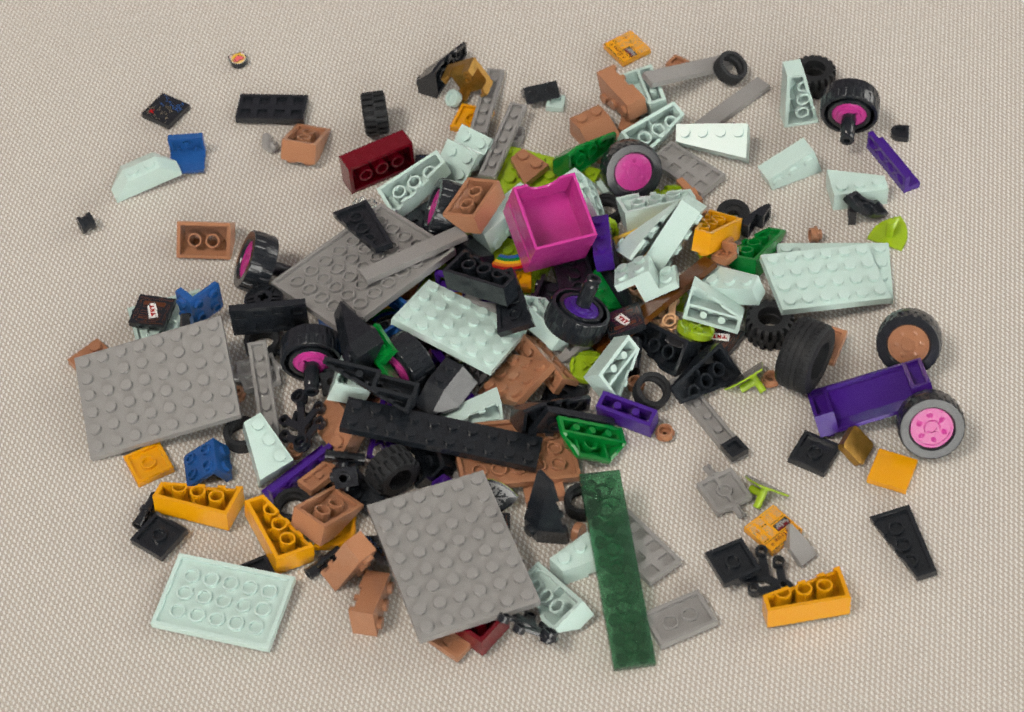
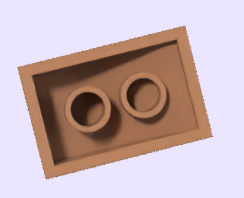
M599 104L569 119L570 134L579 144L613 131L616 132L617 141L620 134L609 114ZM600 158V159H599L598 161H596V162H597L598 164H601V159H602V158Z
M297 123L282 139L281 159L289 163L300 162L306 166L315 165L322 155L331 129Z
M325 400L326 410L323 414L317 415V417L322 416L327 421V425L324 429L317 430V433L326 444L332 445L334 450L344 451L345 449L348 452L357 453L365 437L339 432L347 403Z
M335 485L294 506L291 525L315 544L322 546L333 540L363 509L364 504L341 491V489H335Z

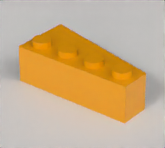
M709 209L705 218L695 228L691 250L698 252V255L709 256L721 249L722 241L732 236L734 242L739 240L743 218Z
M160 482L152 496L155 512L227 531L230 530L245 501L243 486L226 488V485H217L216 488L206 487V484L187 486V483Z
M264 494L244 501L245 517L275 573L281 574L315 561V546L304 539V535L299 530L297 531L291 525V522L279 513V510Z
M840 566L833 568V571L829 573H819L816 575V578L805 581L804 579L798 581L797 585L789 588L786 586L762 595V613L767 628L850 614L851 596Z

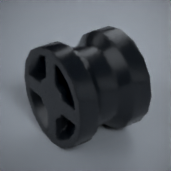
M90 212L85 213L83 217H76L77 225L83 234L89 229L97 228Z

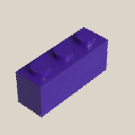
M608 214L593 216L591 218L598 234L592 245L597 272L615 269L609 216Z
M603 391L595 406L597 415L612 417L615 420V425L650 438L659 422L658 410L607 391Z

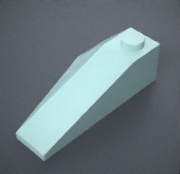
M691 189L667 191L666 194L650 192L649 196H639V193L616 197L615 199L622 224L628 232L640 227L674 202L680 203L688 194L695 199L696 196Z
M674 202L628 234L625 239L621 238L616 245L618 247L616 251L630 262L638 256H644L679 203Z
M539 561L527 571L541 601V606H538L537 609L542 622L546 626L555 629L558 633L579 630L594 616V613L584 601Z

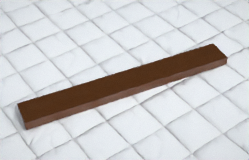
M703 256L679 275V288L643 304L641 310L645 324H648L690 290L695 276L702 280L717 267L716 262ZM608 333L598 344L592 346L593 350L600 353V355L611 342Z

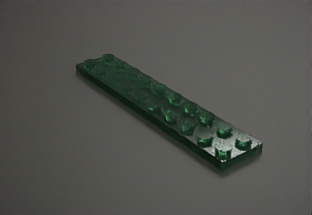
M620 470L579 474V483L613 671L655 666L656 659Z

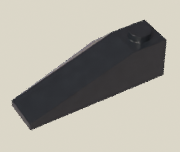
M466 42L459 44L426 68L421 76H418L416 81L418 93L437 99L447 85L441 79L447 65L466 58Z
M340 301L334 313L342 358L347 362L372 367L384 341L374 326L365 323L366 319L363 317H358L356 311L345 301Z
M651 321L646 324V330L633 335L642 340V348L647 352L649 358L658 364L657 366L660 370L675 377L686 369L695 356L698 355L702 346L697 341L688 339L675 331Z
M716 343L706 346L695 356L669 389L679 404H683L730 385L741 372L722 344Z
M590 395L519 404L511 409L510 422L517 432L529 434L528 429L547 405L586 412L590 408L591 397Z
M542 469L537 471L524 516V531L529 537H533L536 542L566 545L569 543V532L567 526L563 525L561 521L564 515L556 503L559 501L555 485Z

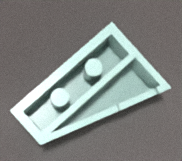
M695 276L683 319L738 334L745 308Z
M335 371L326 400L347 403L348 397L367 400L370 392Z

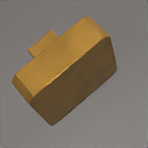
M858 426L849 427L838 444V449L854 466L862 465L873 448V442Z

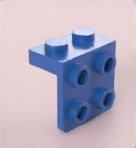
M203 133L168 135L167 140L171 152L170 159L177 161L182 174L204 172L206 144Z
M216 281L194 296L190 295L182 287L175 291L176 303L180 310L179 315L191 313L189 318L190 324L208 319L223 307L220 286Z
M214 438L184 456L187 486H195L213 474L226 482L233 479L229 447Z

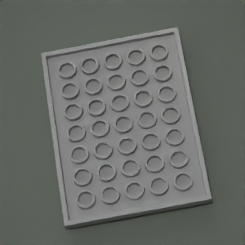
M380 203L373 208V211L393 243L392 249L375 254L345 228L272 280L271 285L282 291L283 295L290 300L305 298L307 311L337 331L334 313L340 301H345L356 311L358 317H363L368 321L456 255V249L453 247L367 285L360 276V269L434 236Z
M221 315L74 358L90 459L92 461L242 418Z
M483 470L367 505V511L420 644L497 620L499 612H502V615H513L541 606V601Z

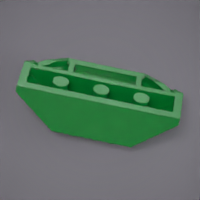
M559 415L556 417L565 448L577 459L609 464L626 445L621 427Z

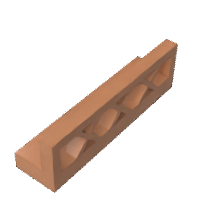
M527 334L523 335L521 341L515 347V351L520 356L551 362L556 369L543 382L553 394L559 395L565 384L575 387L578 385L579 381L546 344L538 337Z

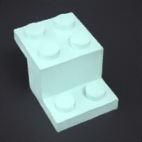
M461 124L455 139H447L440 154L452 172L447 178L463 184L467 177L471 176L473 170L480 171L494 139Z
M649 254L641 255L632 262L620 264L615 269L614 287L617 292H620L635 285L646 303L679 288V270L676 265H673L671 267L666 266L658 272Z

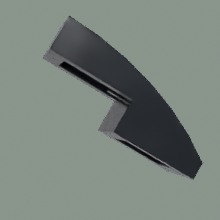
M765 204L757 208L745 218L741 226V236L748 238L755 227L763 229L771 217V204Z

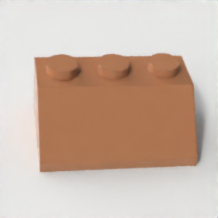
M467 177L443 212V217L465 233L481 234L505 198L499 180Z
M177 221L176 258L230 260L235 244L236 222Z

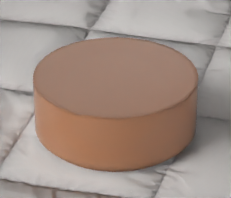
M576 522L573 525L570 534L572 542L586 533V525L584 523Z

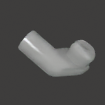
M269 133L262 135V148L270 153L278 151V142L274 144Z

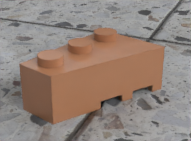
M614 64L596 72L601 93L600 100L603 104H606L630 121L647 113L645 97L633 84L629 85L625 81L626 77L624 74L619 75L616 72L617 67Z
M360 530L340 547L335 554L337 559L335 561L330 560L327 563L328 566L320 574L336 592L355 576L359 578L364 575L365 571L368 570L367 568L371 565L370 562L374 559L373 555L376 549Z
M366 570L359 584L360 592L354 596L355 606H350L348 612L353 633L377 637L379 629H382L384 626L383 615L384 611H388L389 594L393 593L394 582L391 581L390 573Z

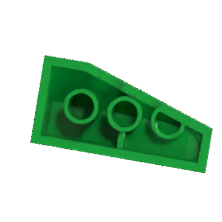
M613 131L563 151L553 159V173L560 177L573 168L582 173L602 158L605 151L616 142V132Z
M768 227L755 233L752 239L748 240L745 238L741 240V244L737 245V258L729 264V267L760 277L764 273L759 261L760 255L775 253L778 243H781L786 234V230Z

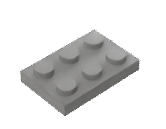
M698 589L642 613V619L661 650L718 626V620Z

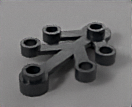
M299 388L291 394V400L297 405V421L291 419L287 414L280 416L278 420L283 428L290 427L298 431V435L294 436L285 429L280 432L279 438L284 443H292L297 453H304L311 447V438L317 430H322L327 425V421L322 416L315 418L317 414L320 415L325 412L326 406L321 401H317L314 403L309 414L305 416V405L308 402V396L304 394L303 389ZM313 421V425L311 426V428H310V429L307 431V433H306L307 427H308V426L310 425V423Z
M758 545L755 548V555L762 568L761 573L733 585L740 586L750 583L747 588V593L750 597L764 595L778 590L780 587H793L792 582L785 578L784 557L780 555L773 557L772 566L776 569L777 579L770 575L767 562L768 548L765 545ZM766 582L769 585L760 587L757 583Z
M525 611L523 615L520 613L513 615L505 613L502 615V612H499L497 620L503 624H509L510 621L514 622L512 631L519 635H524L525 632L537 635L543 643L548 645L557 643L559 640L557 637L559 633L555 629L546 626L542 621L537 626L536 615L530 611Z

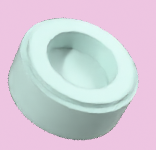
M451 89L447 92L445 103L448 106L455 108L461 103L462 95L459 91Z

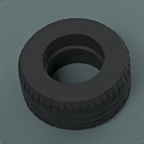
M808 316L801 317L795 321L788 331L777 357L774 373L779 385L801 394L810 393L815 389L826 371L833 352L835 331L831 325Z

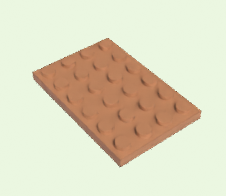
M510 419L476 422L477 424L517 432ZM537 433L536 436L543 437L536 473L455 456L459 477L483 470L487 479L502 482L510 488L533 486L539 469H542L554 483L581 481L582 476L577 458L565 448L560 433H554V436H545V433Z

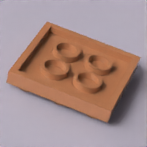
M512 354L477 393L480 395L497 387L502 404L514 407L519 404L522 405L556 368L551 362Z

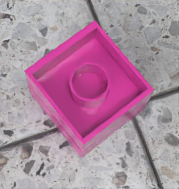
M575 172L562 175L553 182L539 187H530L528 184L513 187L503 210L525 273L586 258L598 235Z

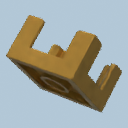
M475 57L447 65L441 78L445 84H448L450 77H452L460 88L459 92L462 95L461 103L466 102L471 92L481 90L480 97L487 96L493 84V80Z

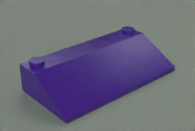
M916 358L814 389L812 392L807 393L821 438L833 436L835 433L847 430L852 426H861L895 416L907 397L915 392L933 388L921 358Z

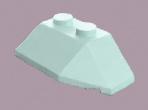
M151 152L120 166L111 190L117 203L176 178L182 175V172L176 160Z

